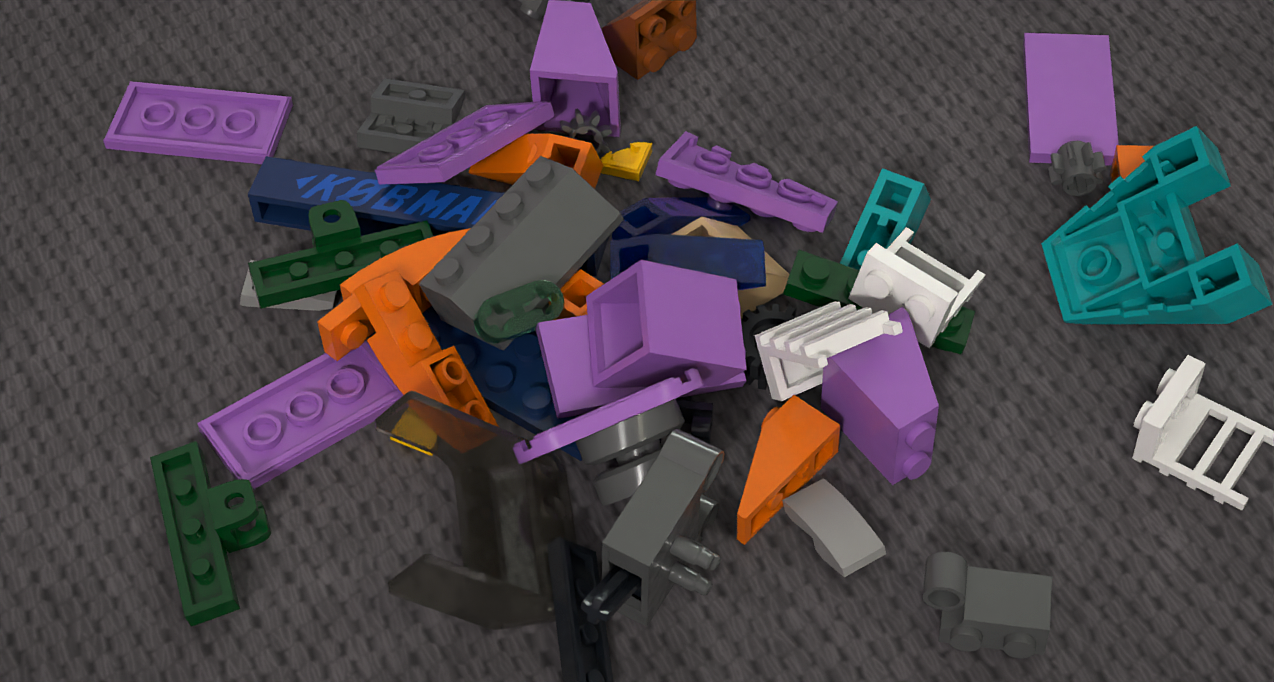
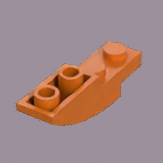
M469 229L445 233L403 247L373 262L341 283L340 288L343 302L317 321L324 352L334 360L339 361L351 350L360 347L366 338L375 332L354 293L356 288L367 281L398 269L420 311L423 313L432 305L419 283L463 238Z
M398 269L367 281L354 290L357 299L376 331L373 336L367 339V342L394 384L411 405L436 430L462 450L500 430L455 346L453 345L445 350L441 349Z

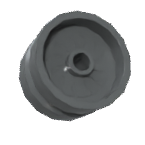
M676 398L575 441L586 465L595 466L613 458H616L618 465L597 474L593 481L602 506L633 496L660 454L663 445H661L659 439L671 434L675 429H681L685 419Z

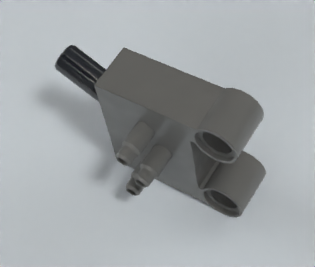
M675 429L671 432L659 456L602 542V581L581 603V609L588 614V622L598 624L600 620L608 621L617 612L648 626L674 584L691 592L695 591L703 596L708 595L713 585L711 580L703 577L701 573L686 565L690 563L704 569L716 570L721 562L720 555L710 551L709 547L700 543L703 540L700 534L707 524L712 525L719 511V502L702 493H705L710 488L721 468L724 459L723 450L680 429Z

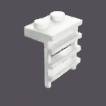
M906 227L887 249L875 243L867 252L848 299L863 308H871L872 314L884 310L889 315L903 307L909 313L918 342L930 348L938 334L943 332L953 316L956 317L962 305L971 299L974 291L982 283L985 274L977 270L970 280L909 244L908 242L912 238L914 231Z
M834 301L754 336L772 399L783 401L793 395L822 384L823 367L828 365L827 358L885 333L895 336L902 333L903 330L900 322L889 320L887 311L881 310L872 314L871 308L865 307L857 311L856 306L852 304L841 308L840 302Z
M1187 355L1177 371L1171 368L1166 371L1156 392L1159 395L1154 403L1146 401L1141 407L1134 422V427L1140 431L1132 458L1140 463L1145 461L1159 468V472L1166 476L1171 474L1187 482L1186 486L1194 490L1196 488L1214 496V500L1221 504L1226 502L1243 510L1249 498L1232 489L1263 441L1274 446V431L1197 394L1206 363ZM1209 415L1225 422L1194 470L1178 463ZM1238 428L1252 435V437L1220 484L1205 475L1235 429Z

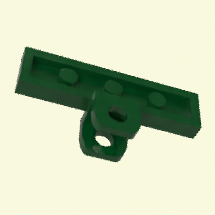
M339 200L313 206L309 210L308 216L313 235V248L250 262L248 267L260 309L340 290V284L361 269L403 247L431 238L433 234L428 221H423L361 236L360 226L352 206L345 200ZM329 215H337L340 217V219L334 223H328L324 221V218Z
M800 249L798 250L783 292L784 295L818 307L836 301L840 302L841 308L849 304L855 305L857 311L863 308L848 299L860 270ZM962 306L956 317L953 316L949 321L946 329L938 334L932 347L962 354L968 340L975 311Z
M197 441L150 457L186 620L192 627L239 610V601L227 551L231 553L258 545L266 541L271 535L266 510L262 502L256 500L251 482L247 479H238L211 488L203 451ZM233 498H244V502L229 507L228 503ZM254 519L256 520V524L251 530H239V527L250 523Z

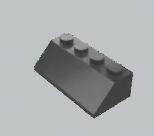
M540 156L484 216L467 231L463 238L442 260L434 266L421 280L419 285L441 321L504 351L624 219L621 213L573 168Z

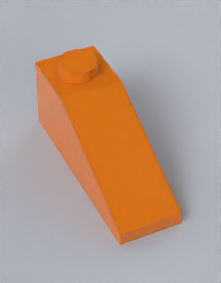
M793 395L782 407L777 406L771 409L762 422L760 436L737 512V540L744 545L784 506L782 500L797 493L839 450L840 425L796 395Z

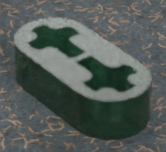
M538 280L493 296L484 301L475 313L473 321L475 331L480 338L493 344L503 343L535 331L539 322L555 320L560 315L564 307L563 293L554 283ZM535 293L538 294L540 299L549 298L551 301V305L546 309V315H544L540 308L525 312L523 307L529 305L534 300ZM491 309H494L497 315L513 311L515 316L503 325V331H500L497 325L489 326L486 322L492 314Z

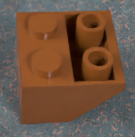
M642 0L602 27V33L615 65L639 80L650 71L656 72L661 69L665 61L678 51L688 50L697 39L696 0Z

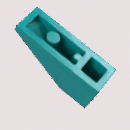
M882 168L840 264L860 270L867 252L875 243L887 249L906 227L914 231L912 238L908 242L911 244L931 201L925 184Z

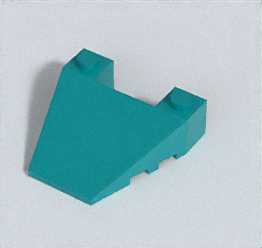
M1198 126L1151 148L1142 156L1145 161L1125 179L1121 176L1115 179L1108 186L1111 190L1091 208L1085 205L1041 243L1065 323L1229 324L1273 305L1259 264L1238 243L1205 257L1189 205L1230 187L1231 184L1218 148Z

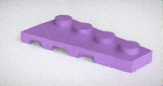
M687 131L659 159L655 175L668 179L671 185L683 189L694 188L709 193V196L718 202H735L749 207L753 213L762 217L770 218L775 216L790 221L794 227L802 231H819L823 233L833 219L838 201L791 179H784L779 183L771 180L772 175L768 172L769 169L756 163L739 165L730 161L732 152L717 145L712 147L711 151L697 145L698 137Z

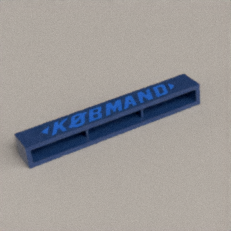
M266 156L248 192V198L255 222L311 231L308 216L311 207L345 200L352 206L355 212L361 236L428 221L434 237L472 228L505 193L442 183L379 185L375 172H364ZM329 215L324 218V221L328 223L337 222L340 219V217L337 215ZM609 237L577 271L582 269L591 276H597Z

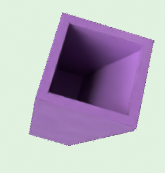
M549 0L530 67L533 102H551L555 117L536 127L535 130L564 132L560 126V121L570 123L575 118V109L578 108L582 115L589 117L595 110L598 111L600 115L598 127L609 125L612 131L609 136L620 137L618 71L591 3ZM588 130L586 134L592 135L591 130Z
M640 260L586 296L593 387H649L670 377H680L683 383L687 381L684 371L691 368L698 369L704 386H718L746 370V350L743 343L740 316L741 305L738 298L736 279Z
M903 307L888 315L890 321L901 323L902 333L895 336L884 333L827 358L828 365L823 367L821 409L830 419L840 425L842 432L892 485L906 477L910 480L916 479L929 468L932 460L939 409L909 313Z

